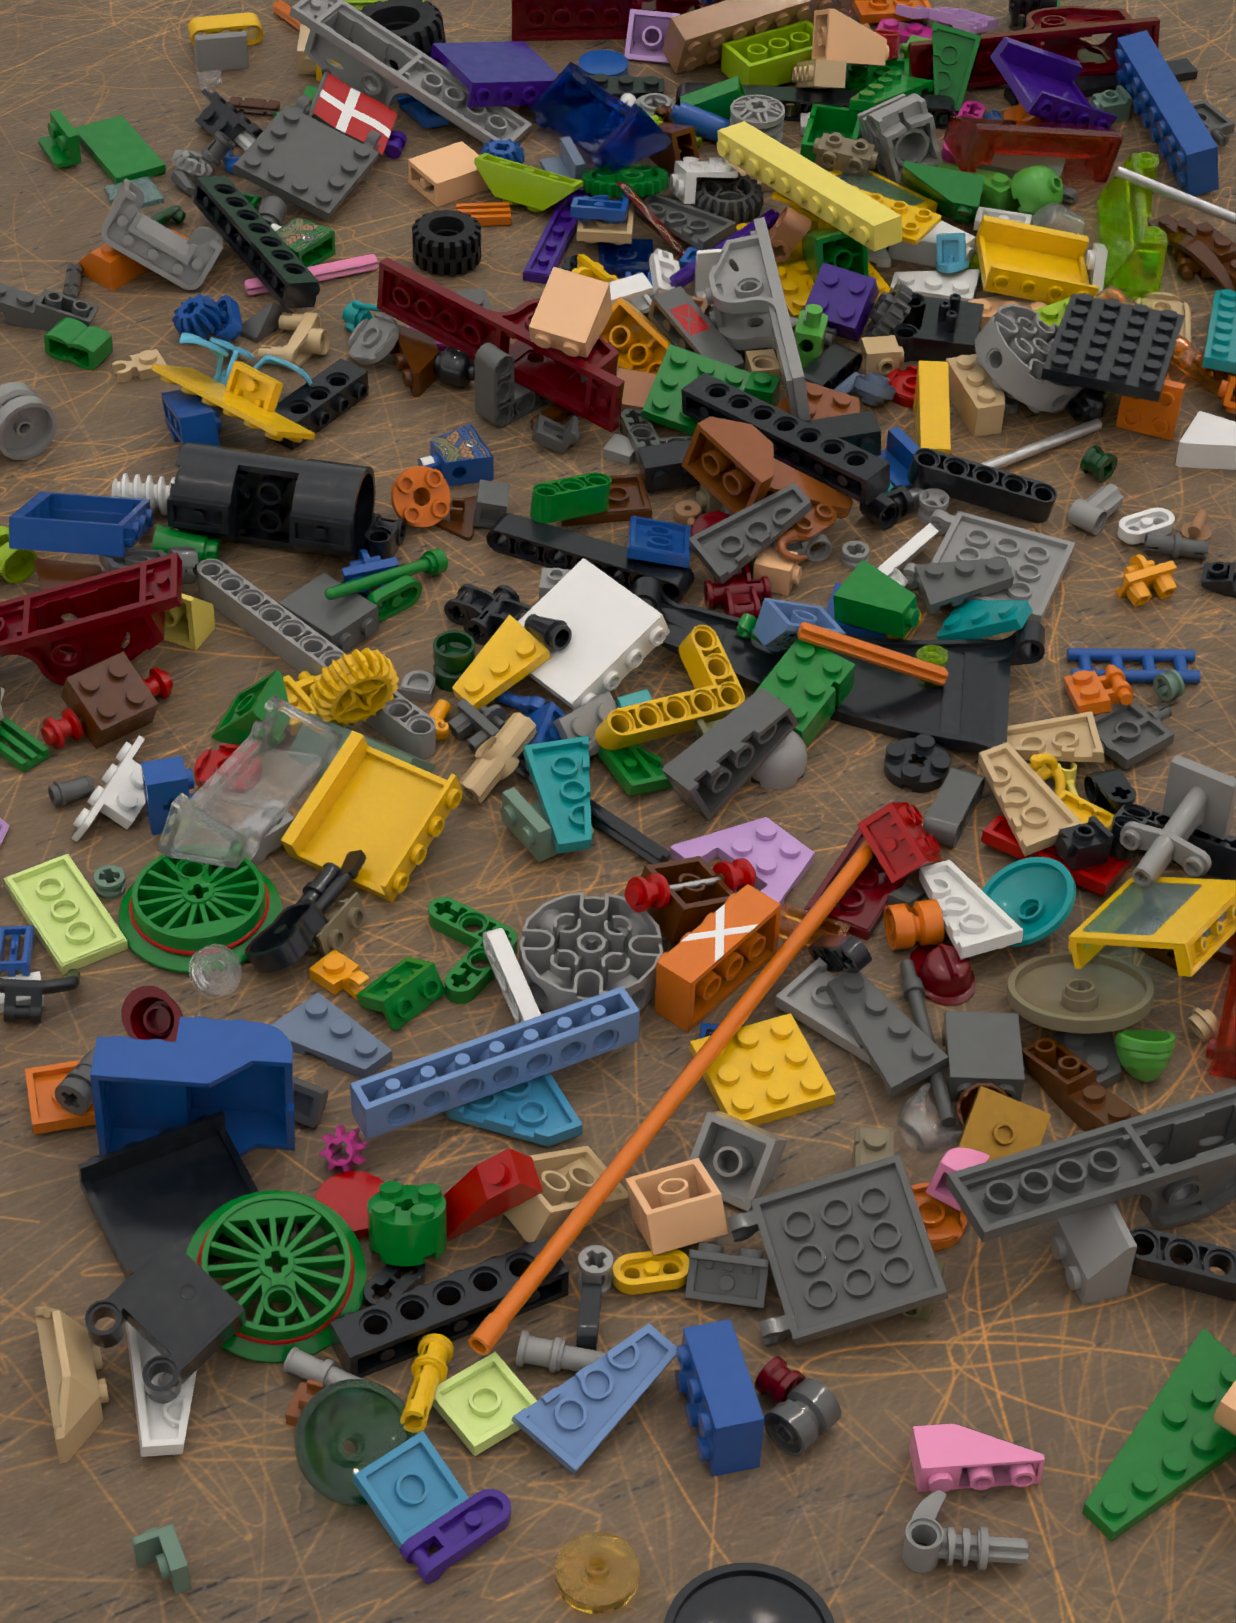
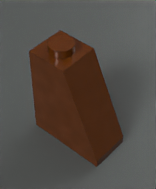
M663 122L641 129L646 156L660 169L668 171L669 177L671 174H674L675 161H683V157L699 158L694 126Z

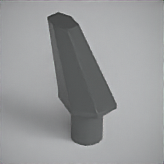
M177 168L176 171H173L171 180L189 195H194L195 186L191 176Z

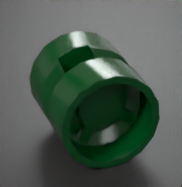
M457 630L445 631L434 639L433 659L435 663L433 665V676L435 684L440 689L453 692L452 687L475 659V641L468 633Z

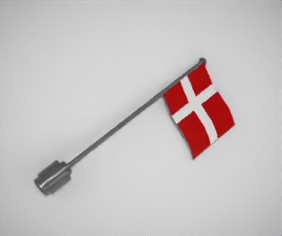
M324 68L321 72L323 75L307 116L315 117L325 125L362 144L372 129L381 133L382 136L377 142L380 144L377 151L382 158L397 114L383 103L349 87L334 77L330 69ZM278 195L264 197L258 208V213L270 226L272 224L282 226L287 213V205Z

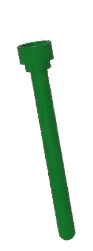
M439 548L426 551L418 561L327 588L325 590V597L328 600H335L392 582L406 575L412 576L422 572L429 575L443 573L447 570L448 559L443 550Z

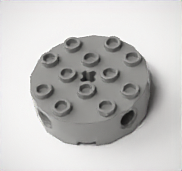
M1015 304L1000 306L975 338V348L978 356L976 361L993 378L991 380L992 384L998 390L1006 391L1018 401L1026 404L1035 413L1040 411L1057 413L1065 410L1069 405V401L1075 398L1084 388L1041 379L1043 366L1059 326L1055 323L1051 326L1047 325L1039 319L1038 312L1028 307Z
M584 892L567 893L543 903L526 919L519 943V965L538 1008L543 1011L551 1012L622 986L639 1010L655 996L654 989L656 987L657 971L655 966L657 960L663 954L660 928L647 911L640 913L633 911L624 897L605 893V898L598 896L584 897Z

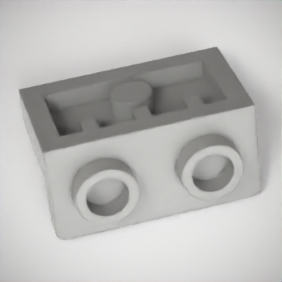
M609 691L558 718L553 723L562 740L589 736L590 757L598 753L600 748L595 738V730L607 715L618 707Z

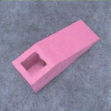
M957 1424L913 1426L909 1452L917 1492H935L937 1490L947 1492L949 1490L969 1488L985 1490L990 1487L1011 1485L1027 1487L1031 1484H1039L1041 1481L1045 1463L1044 1454Z

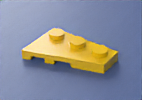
M509 614L452 687L454 695L460 701L463 698L466 699L479 711L482 706L493 701L551 658L549 650Z

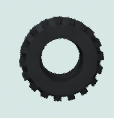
M436 210L417 218L412 226V249L415 265H418L421 270L427 271V273L438 274V276H456V274H464L468 270H473L475 265H479L481 259V225L478 223V220L471 217L470 214L461 213V211Z

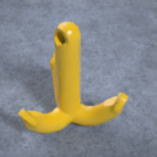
M1049 753L1032 755L1031 763L1028 765L1043 781L1050 777L1054 778V793L1058 795L1062 790L1066 789L1065 774L1058 767L1057 758Z

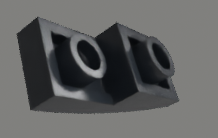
M1220 561L1204 563L1201 587L1221 595L1236 598V563Z

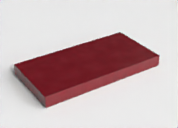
M859 828L806 905L804 917L865 841V837ZM874 856L822 924L868 941L884 916L888 894L902 887L910 875L892 884L877 857Z

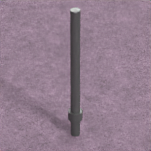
M904 959L900 962V969L904 980L901 984L904 998L910 1003L915 1025L935 1043L923 999L925 996L923 982L917 977L913 960ZM940 1070L929 1076L941 1124L943 1127H952L956 1124V1118L943 1070Z

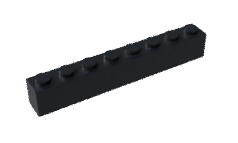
M873 411L806 421L875 456L881 455V430ZM691 439L638 448L640 473L643 475L647 493L700 484L697 479L681 466Z

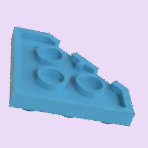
M551 1073L444 1111L448 1119L548 1147L583 1133V1124Z

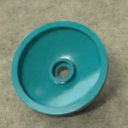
M1030 857L1013 862L998 871L982 889L993 902L1023 929L1022 942L1009 945L1008 947L1029 945L1051 935L1067 919L1076 899V884L1069 870L1062 863L1046 857Z

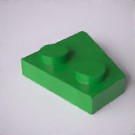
M638 744L617 750H607L600 746L598 756L629 796L672 788V785L661 770L664 768L662 766L663 758L645 751Z

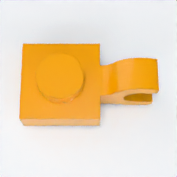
M332 950L309 968L310 979L334 995L343 989L357 1001L356 994L366 988L363 985L370 981L369 976L360 971V965L337 950Z

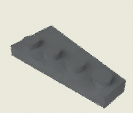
M793 483L689 537V546L722 585L812 510L811 501L797 484Z
M860 971L858 973L846 972L828 982L827 994L845 1024L850 1025L855 1033L854 1039L860 1049H865L870 1058V1066L876 1075L881 1076L885 1083L884 1089L890 1098L947 1067L949 1057Z

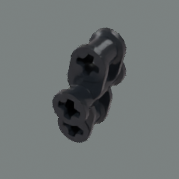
M464 584L459 588L457 597L450 599L445 604L444 611L448 619L453 623L464 626L465 633L472 636L475 643L485 644L491 635L495 634L509 614L518 622L532 607L520 603L516 591L507 585H499L492 594L472 584Z

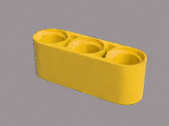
M250 12L196 17L188 24V31L193 46L195 35L199 32L215 34L222 33L226 29L230 30L228 32L246 31L247 46L258 44L264 35L259 17ZM250 27H255L253 30H246Z

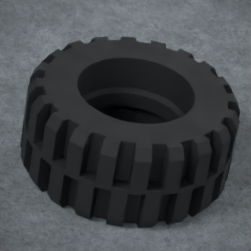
M378 1L373 5L363 7L360 11L429 57L431 56L433 43H446L442 14L435 5L428 1ZM390 60L389 62L392 68L398 70L397 63L393 60Z

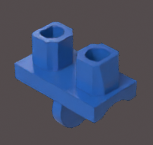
M366 549L359 550V560L349 561V567L342 568V581L340 583L343 584L398 567L397 558L381 560L380 555L370 557ZM369 589L357 593L363 596L364 598H367V596L370 594Z

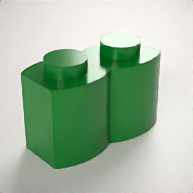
M66 317L61 319L44 335L45 353L54 359L70 361L77 367L87 370H94L113 352L112 335L109 332L96 326L87 327L84 323L73 318Z

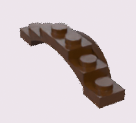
M1165 215L1147 222L1146 232L1156 238L1159 244H1168L1180 249L1199 263L1223 289H1230L1236 292V244L1228 237L1224 236L1207 222L1195 225L1187 218L1176 221L1170 215Z

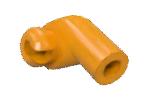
M439 699L428 714L435 720L436 740L438 741L446 739L450 729L448 722L444 720L452 707L443 699Z

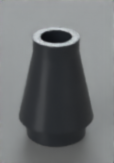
M531 614L524 623V628L550 651L563 650L570 643L572 632L563 620Z

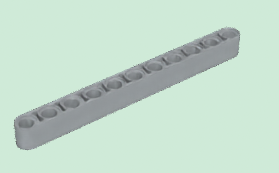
M206 559L198 563L197 579L200 597L206 602L212 603L215 609L300 673L308 671L311 675H320L323 673V667H328L332 664V659L338 660L342 657L344 653L342 650L222 561ZM397 691L393 693L394 698L386 702L385 709L378 710L376 716L371 715L366 719L367 724L403 751L421 759L429 758L435 754V720Z

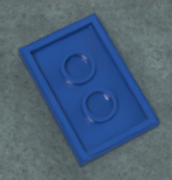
M632 516L629 522L626 558L689 568L691 547L689 546L688 538L691 537L690 525Z

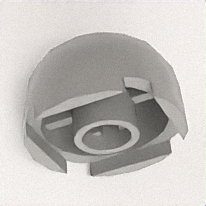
M792 731L748 780L751 782L752 777L760 781V787L766 789L780 790L796 785L798 778L802 775L804 778L807 771V747L800 735Z

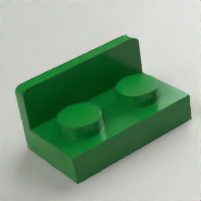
M60 109L51 111V123H48L50 136L39 138V146L55 168H69L74 164L82 163L79 135Z
M407 956L356 994V997L361 1007L383 1012L389 1028L398 1030L444 995L445 988L434 962Z

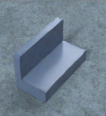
M570 136L560 138V156L540 159V166L543 170L573 179L582 180V174L586 171V163Z

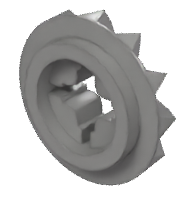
M649 93L635 101V107L642 108L645 113L651 116L654 115L657 107L667 105L673 109L675 104L672 98L660 93Z
M187 149L176 150L172 157V161L178 169L195 177L211 176L215 167L202 154Z

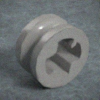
M861 541L846 542L842 547V565L854 570L861 561L869 562V546Z

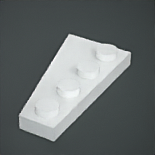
M951 860L920 868L919 880L929 899H936L939 902L943 914L944 928L960 959L1022 942L1023 929Z
M126 1321L141 1457L183 1454L197 1370L182 1384L181 1392L176 1399L163 1404L151 1400L146 1394L144 1387L143 1367L148 1360L161 1354ZM165 1372L158 1373L153 1377L151 1383L155 1386H166L172 1381L173 1376Z

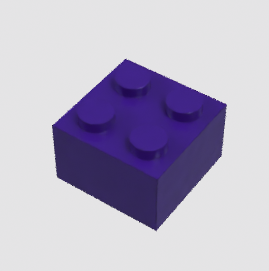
M823 263L803 310L809 304L821 306L823 309L822 313L829 316L827 327L837 329L836 336L859 342L869 318L868 314L879 294L876 278Z

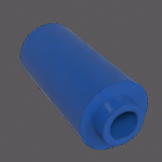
M681 101L679 106L674 104L669 118L673 120V124L694 126L695 135L715 143L718 142L717 130L728 127L730 120L683 101Z

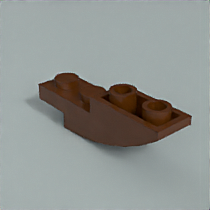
M1047 1035L1022 1048L1023 1062L1039 1085L1054 1103L1085 1132L1142 1115L1096 1081L1095 1068Z

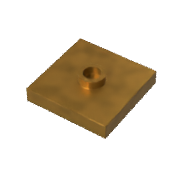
M980 1086L957 1148H969L983 1152L990 1156L988 1161L1040 1146L1051 1114Z

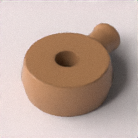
M680 501L674 507V519L677 523L690 525L692 528L694 522L702 515L701 507L695 501Z

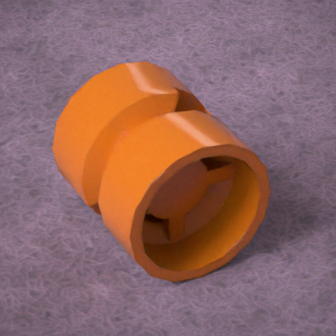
M936 899L915 901L913 907H910L907 903L886 905L884 909V929L891 950L913 948L915 942H918L920 946H929L944 941L943 914Z

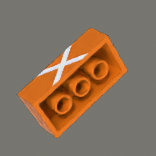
M749 884L744 886L738 893L731 894L724 905L716 912L709 913L701 925L694 931L687 932L679 944L669 952H664L657 960L655 966L657 971L656 987L654 989V1012L689 1033L775 955L778 947L781 904Z

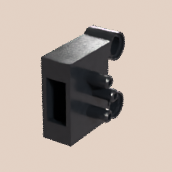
M913 292L911 295L912 300L907 304L911 307L909 314L902 324L897 325L895 329L893 328L892 335H895L898 345L903 347L904 362H946V358L976 354L975 338L981 330L984 304L961 301V296L957 293L951 294L949 299L927 297Z
M170 1239L109 1297L90 1305L85 1314V1323L91 1341L98 1347L109 1348L122 1340L125 1333L124 1323L127 1321L161 1354L147 1361L143 1367L142 1377L148 1397L154 1402L163 1404L177 1398L181 1392L182 1384L246 1323L245 1309ZM109 1317L116 1321L109 1330L102 1331L95 1328V1324L101 1318ZM165 1372L173 1376L172 1381L166 1386L160 1387L151 1383L153 1377L158 1373Z

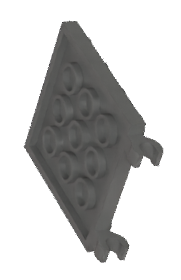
M302 94L294 108L286 105L234 164L233 173L328 221L377 162L379 157L377 149L380 146L377 142L382 134L372 129L362 144L307 116L310 108L307 106L312 101V98Z
M900 1154L750 1200L753 1208L752 1211L735 1214L727 1218L734 1242L746 1240L760 1230L785 1315L759 1322L766 1347L777 1345L791 1335L796 1346L948 1299L947 1290Z

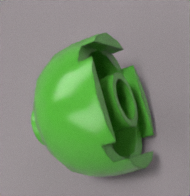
M1034 165L1021 169L1020 172L1015 173L1011 183L1013 199L1018 198L1021 205L1018 210L1020 213L1032 215V221H1038L1050 216L1061 205L1063 183L1061 178L1051 168L1044 165Z

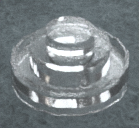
M212 944L199 949L193 954L189 963V976L193 986L202 995L209 998L223 997L231 994L240 983L242 968L238 957L228 947Z

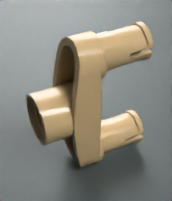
M282 312V315L279 317L280 330L295 332L284 347L261 345L258 351V360L260 361L267 354L287 360L301 367L312 354L326 355L330 346V335L327 329H321L320 314L314 312H305L304 314Z

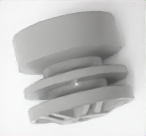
M746 95L733 101L730 106V126L745 121L783 144L782 129L784 127L785 107L779 100L766 95Z

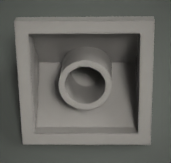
M246 31L195 35L193 53L198 73L249 68Z

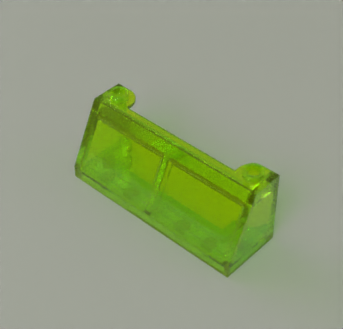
M1151 152L1131 153L1121 167L1156 180L1157 169L1160 163L1159 154ZM1115 175L1097 197L1096 203L1099 244H1104L1108 250L1103 293L1104 291L1109 292V297L1138 299L1140 297L1142 299L1145 298L1146 294L1159 292L1168 246L1167 235L1157 226L1148 227L1147 217H1150L1153 191L1118 178Z

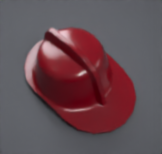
M939 943L936 945L918 946L911 953L910 959L914 962L917 977L923 982L925 996L934 1003L944 1006H957L967 1002L973 996L976 982L971 970L970 960L968 957L960 959L955 947Z
M141 986L132 990L125 998L121 1009L122 1023L130 1038L141 1040L162 1039L168 1042H176L180 1017H183L180 1006L163 989L156 986Z

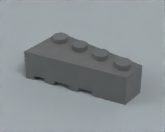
M761 687L661 770L679 798L709 821L799 723L789 706Z

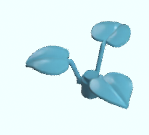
M182 333L179 339L180 344L193 343L207 347L217 357L216 373L213 379L225 386L227 385L233 363L238 355H243L251 360L256 359V356L249 351L235 347L230 342L211 337L210 341L190 333ZM229 354H232L227 370L222 371L223 356L228 357ZM265 354L253 367L259 370L264 364L281 365L299 373L309 386L312 384L310 376L302 368L275 356Z

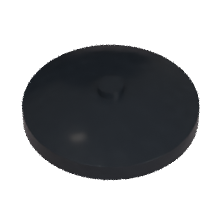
M745 1562L722 1565L692 1579L676 1595L664 1620V1623H835L824 1600L802 1579L778 1567Z

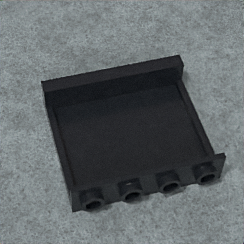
M223 1111L211 1115H202L193 1122L177 1128L165 1129L158 1135L140 1142L128 1143L121 1149L105 1155L93 1156L86 1162L78 1164L80 1187L126 1280L170 1239L186 1253L197 1229L215 1210L233 1199L259 1192L225 1129V1114ZM276 1225L277 1238L279 1237L278 1225ZM260 1226L267 1241H269L268 1226ZM248 1227L237 1228L255 1242ZM223 1233L216 1241L244 1250ZM210 1254L208 1265L225 1258Z

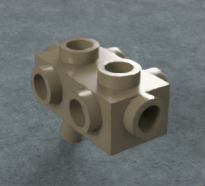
M834 132L832 134L823 133L821 139L816 138L812 154H817L815 164L828 172L832 169L867 178L870 167H876L879 152H875V145L870 144L866 139L853 140L844 138L842 134Z

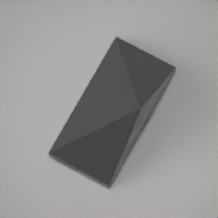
M273 302L242 323L240 335L258 343L279 328V317L282 315V312L294 313Z

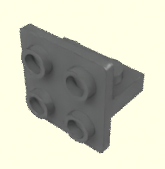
M699 1243L698 1250L689 1249L690 1261L685 1298L764 1308L770 1263L769 1260L762 1259V1251L738 1248V1256L723 1254V1246Z

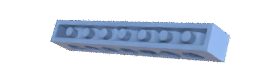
M622 986L350 1083L352 1115L366 1139H370L638 1041L640 1010Z

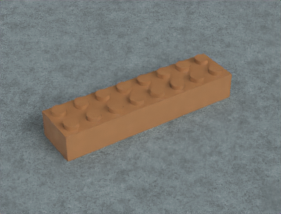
M725 0L672 17L662 52L676 74L683 71H691L696 67L713 64L722 58L723 43L808 20L814 25V11L836 9L848 16L853 0Z

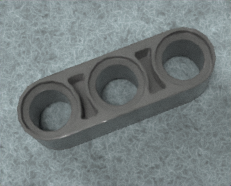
M956 767L951 768L924 820L923 829L927 835L932 834L939 844L952 848L956 847L982 796L985 776Z

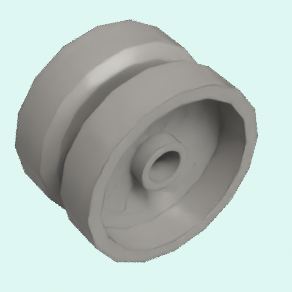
M9 382L1 385L0 451L6 457L13 460H27L37 456L49 446L55 436L57 429L56 415L30 386L22 382Z

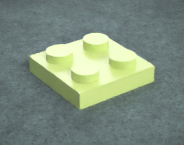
M494 1352L437 1386L432 1405L470 1452L476 1456L520 1430L521 1428L511 1421L512 1417L524 1408H528L537 1402V1400L500 1356Z

